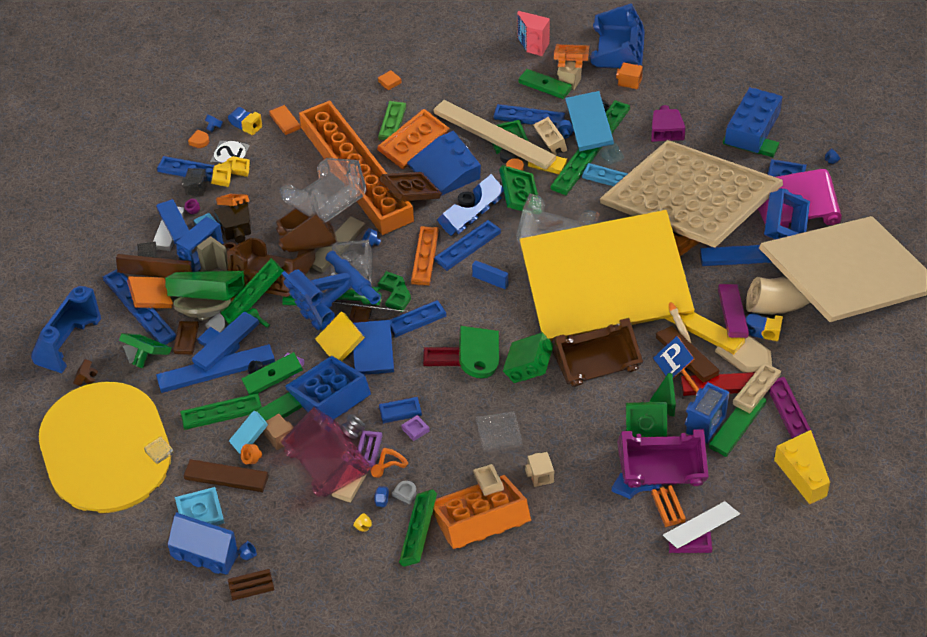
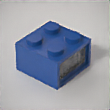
M707 382L703 389L700 388L696 394L695 401L690 402L686 409V413H688L685 421L687 426L686 434L693 435V430L704 429L705 443L708 444L726 417L729 392Z

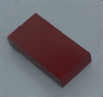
M424 347L423 366H460L459 347Z

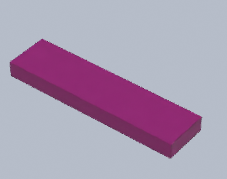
M719 284L718 293L728 337L748 338L749 331L738 285Z
M785 377L778 378L768 391L791 439L811 429Z

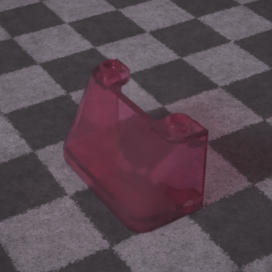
M313 407L281 440V443L285 447L284 452L290 458L295 457L299 459L313 478L311 490L318 497H327L363 477L372 467L351 439L340 429L341 426L334 419Z

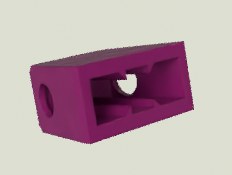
M662 105L659 110L653 112L651 142L680 141L685 139L686 128L679 110L670 109L669 106Z

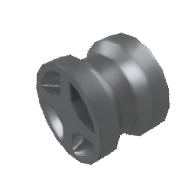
M350 414L347 418L348 421L342 424L340 429L348 437L355 440L358 437V433L364 430L366 425L359 418Z

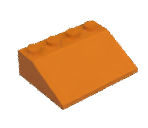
M505 475L499 476L504 487L502 491L484 496L479 484L435 500L433 514L446 540L453 549L465 547L474 541H482L488 536L501 534L507 529L520 527L526 522L531 521L527 499Z

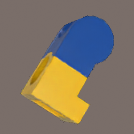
M237 107L228 116V120L233 126L251 135H254L262 127L261 114L246 112L242 107Z
M749 314L746 317L748 335L778 341L783 316L775 315V319L761 317L758 314Z

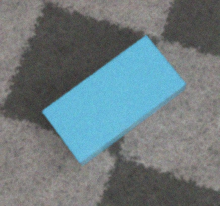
M253 411L229 442L241 454L242 447L245 444H253L268 426V423L258 412Z

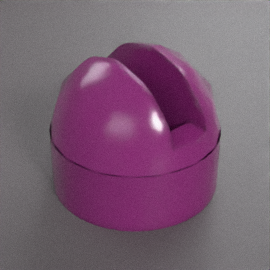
M189 199L184 204V208L189 214L194 215L199 212L200 204L196 199Z

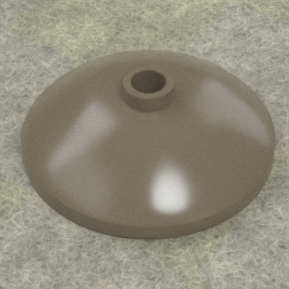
M179 297L173 302L174 309L183 315L198 318L199 320H207L225 310L230 305L231 298L225 301Z

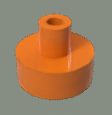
M245 444L241 449V460L244 464H256L262 457V451L255 444Z

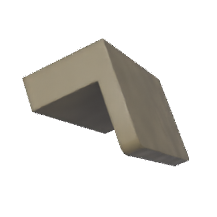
M210 236L197 246L202 272L212 271L216 267L223 271H228L227 251L224 245Z

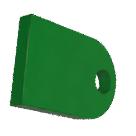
M466 326L460 327L459 364L466 374L475 378H488L496 372L499 364V331ZM475 366H480L484 370H477Z

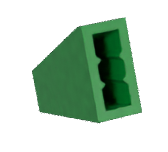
M244 271L175 272L166 277L165 287L167 295L227 301L240 293L245 287Z

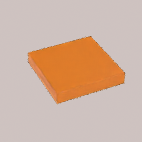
M129 276L127 283L135 308H172L173 302L171 296L167 295L165 278Z

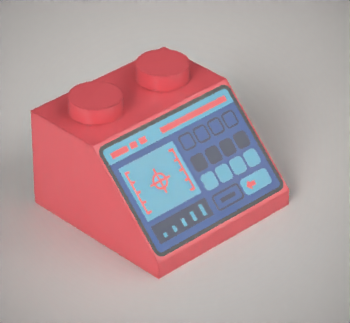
M518 11L517 38L526 52L543 56L549 45L550 18Z

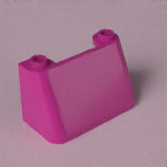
M817 169L776 177L783 180V186L779 189H787L790 193L801 195L804 199L810 201L808 219L823 217L826 225H835L841 222V212L828 170ZM769 198L758 208L765 225ZM784 203L780 225L788 228L789 223L792 221L793 207Z

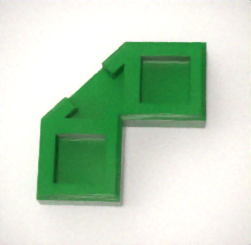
M386 271L378 282V287L392 292L385 305L397 311L404 310L411 300V295L405 285V281L402 276Z

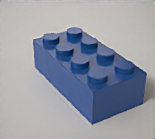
M749 87L726 127L724 144L758 153L780 114L783 96Z

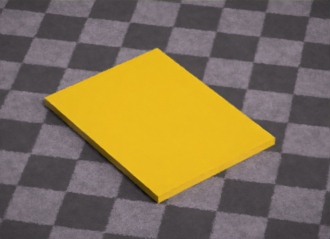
M667 210L520 238L540 330L551 341H553L554 337L563 334L567 338L568 335L576 336L607 328L610 324H620L619 321L629 318L631 325L673 317L669 312V302H672L678 308L679 315L694 313L693 302Z

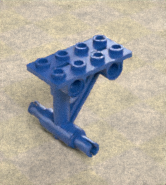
M335 251L328 252L325 259L334 266L337 275L309 280L300 270H294L289 275L285 271L282 272L285 279L283 283L290 290L289 293L295 299V304L301 309L300 313L305 319L310 318L312 320L311 324L317 331L320 329L323 331L335 317V313L330 309L332 303L350 288L359 295H364L371 304H376L381 299L380 294L372 288L371 282L365 279L348 260L341 259Z

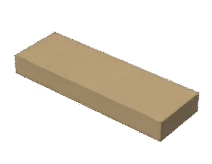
M764 362L734 398L733 405L751 413L780 377L781 371Z

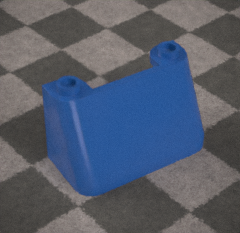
M632 3L595 15L593 27L595 32L599 33L600 38L598 51H592L590 55L592 65L600 68L621 69L624 62L642 66L645 32L643 23Z
M78 286L69 293L40 332L31 353L34 364L63 373L67 365L62 360L64 356L62 352L58 351L75 327L84 330L85 325L89 323L97 325L101 320L93 289Z

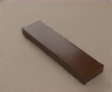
M117 254L116 256L117 273L166 278L175 272H192L191 261Z
M673 326L656 333V339L664 346L670 343L676 336L680 338L695 359L687 368L703 383L719 375L720 370Z
M192 459L189 460L184 473L185 480L257 492L264 491L269 477L266 471Z

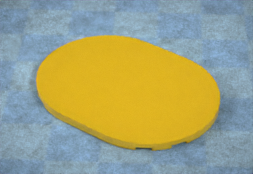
M98 382L70 391L52 405L40 426L39 444L51 484L62 500L64 499L72 507L79 510L110 513L130 508L147 499L151 492L160 487L167 476L166 473L171 464V449L159 413L153 401L144 392L131 385L118 382Z

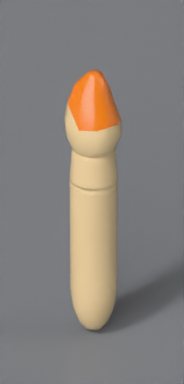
M669 302V312L673 316L679 333L691 343L678 308L672 302Z

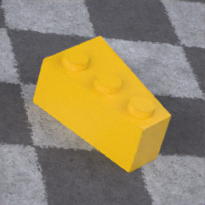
M812 431L805 432L778 445L774 458L775 462L807 502L812 504L827 497L830 480Z

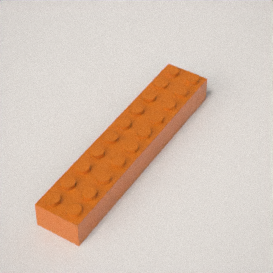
M331 101L299 112L301 129L381 235L414 222L413 206L409 201H399L383 184L380 177L382 174H387Z

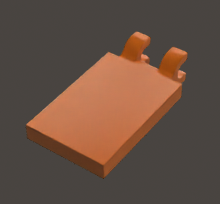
M556 44L554 60H559L558 67H565V61L567 60L576 61L575 68H582L583 61H588L590 45Z

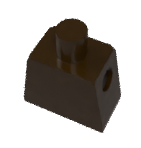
M248 202L214 209L215 219L220 224L221 232L226 240L235 239V242L242 243L246 239L245 236L251 235Z

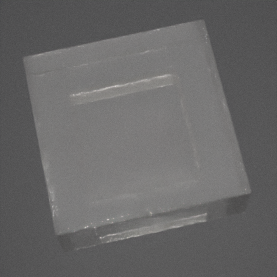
M162 437L144 447L145 452L156 464L174 454L173 449Z

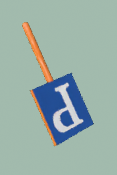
M676 336L653 359L666 376L668 373H672L674 379L682 372L697 393L698 387L685 371V368L695 359L680 338Z

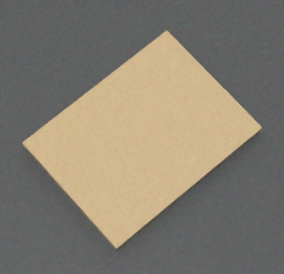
M667 140L600 198V203L632 216L667 210L673 232L715 248L769 198L771 192H775L783 186V180Z
M873 216L763 242L759 247L829 322L927 295V269Z

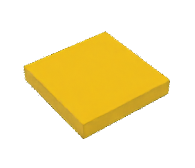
M341 311L315 339L329 357L333 356L343 361L365 337L347 315Z

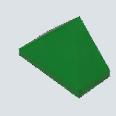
M672 373L667 374L650 399V402H667V414L669 416H675L676 408Z

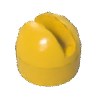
M363 513L356 519L353 526L361 532H366L369 530L368 527L372 526V521Z

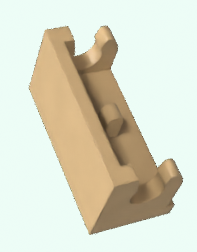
M549 117L533 124L552 154L557 155V148H560L562 152L568 151L563 136Z

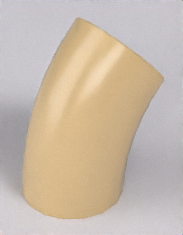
M786 276L771 279L756 277L752 281L746 297L747 311L757 314H784L803 308L811 303Z

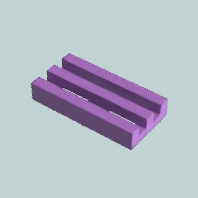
M362 430L354 463L365 467L370 466V468L376 464L382 433ZM366 436H370L364 460H362L361 455ZM374 437H377L370 461L368 459L371 452Z

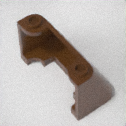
M313 197L276 221L278 226L276 230L280 235L278 244L284 252L286 250L290 253L329 247L338 242L331 222Z
M249 238L227 250L228 271H244L246 286L272 258L288 275L294 270H300L306 276L315 262V249L299 251L297 258L290 259L268 255L266 244L262 240ZM282 274L265 293L284 297L290 296V290L283 283L285 279Z
M629 318L620 320V324H610L607 328L576 336L568 335L565 338L563 334L554 337L552 352L568 385L571 384L572 387L582 385L585 380L624 370L633 372L639 369L638 366L643 363V359Z

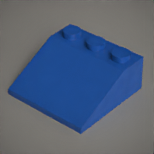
M454 130L436 138L408 161L412 171L422 172L442 195L480 179V163Z
M330 356L285 386L287 391L312 418L324 426L371 395L365 375L333 356Z

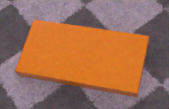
M423 109L378 145L377 150L401 169H405L408 166L409 160L436 138L448 133L450 128Z

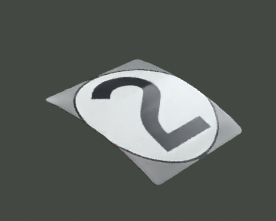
M219 141L210 162L224 163L232 156L244 158L250 145L236 141Z

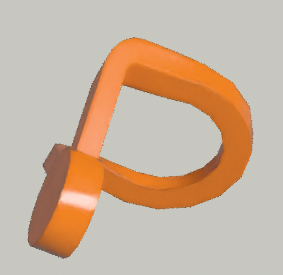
M383 448L379 464H375L372 467L371 474L373 477L380 478L383 475L384 469L392 465L405 468L408 465V461L400 453L392 449ZM386 454L393 455L402 462L390 461L383 464Z

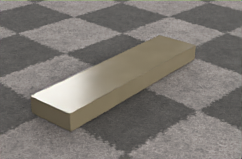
M350 216L335 232L338 242L332 246L320 248L315 253V262L311 268L323 273L331 265L325 259L328 252L335 251L339 256L366 228V224Z

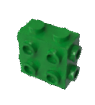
M543 332L512 342L503 372L513 383L545 374L554 344Z

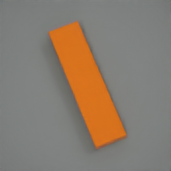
M420 227L411 284L430 286L439 227Z

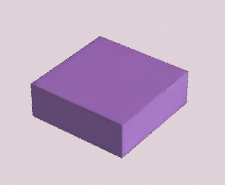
M418 415L401 425L402 430L413 441L430 432L429 427Z

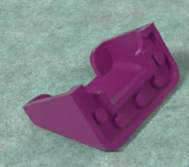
M704 429L693 430V435L686 436V433H681L677 437H641V434H636V437H633L632 431H622L618 438V452L624 484H627L630 488L654 484H690L691 486H701L709 477Z

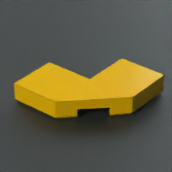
M232 156L224 163L215 165L212 171L211 184L229 187L231 174L248 177L250 160Z

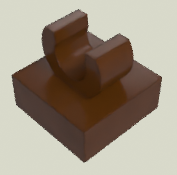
M84 359L78 368L73 384L80 386L83 381L87 384H92L95 381L94 378L89 376L95 377L98 373L96 369L90 368L91 361Z

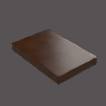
M422 172L382 174L380 177L383 184L399 201L440 199L442 195Z

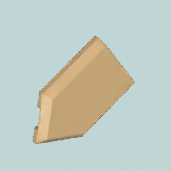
M748 335V338H745L744 345L734 355L719 346L715 350L717 354L743 373L756 372L764 362L772 366L771 351L750 335Z

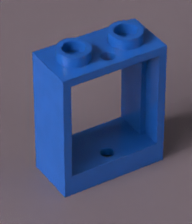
M783 188L771 192L764 235L776 240L806 232L810 201L804 199L801 195L792 194L789 190ZM783 203L793 207L791 229L780 225Z
M207 216L176 241L179 260L191 261L192 272H199L201 270L198 251L192 254V250L210 236L219 243L224 244L220 224Z

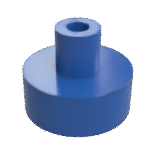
M208 114L205 118V121L209 122L206 129L213 132L215 126L220 128L223 123Z
M562 120L555 126L565 139L569 138L574 131L572 123L568 120Z
M371 228L367 229L362 238V245L371 248L374 244L378 246L381 239L377 238V231Z

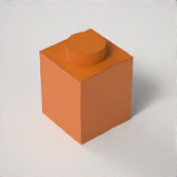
M623 62L621 69L618 68L616 73L618 86L638 89L642 80L643 66Z

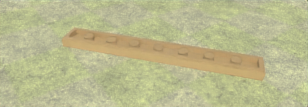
M443 100L433 109L434 114L545 170L556 160V155L446 100Z

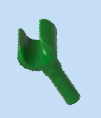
M255 308L247 311L248 314L258 319L259 323L266 328L270 326L269 323L259 316Z

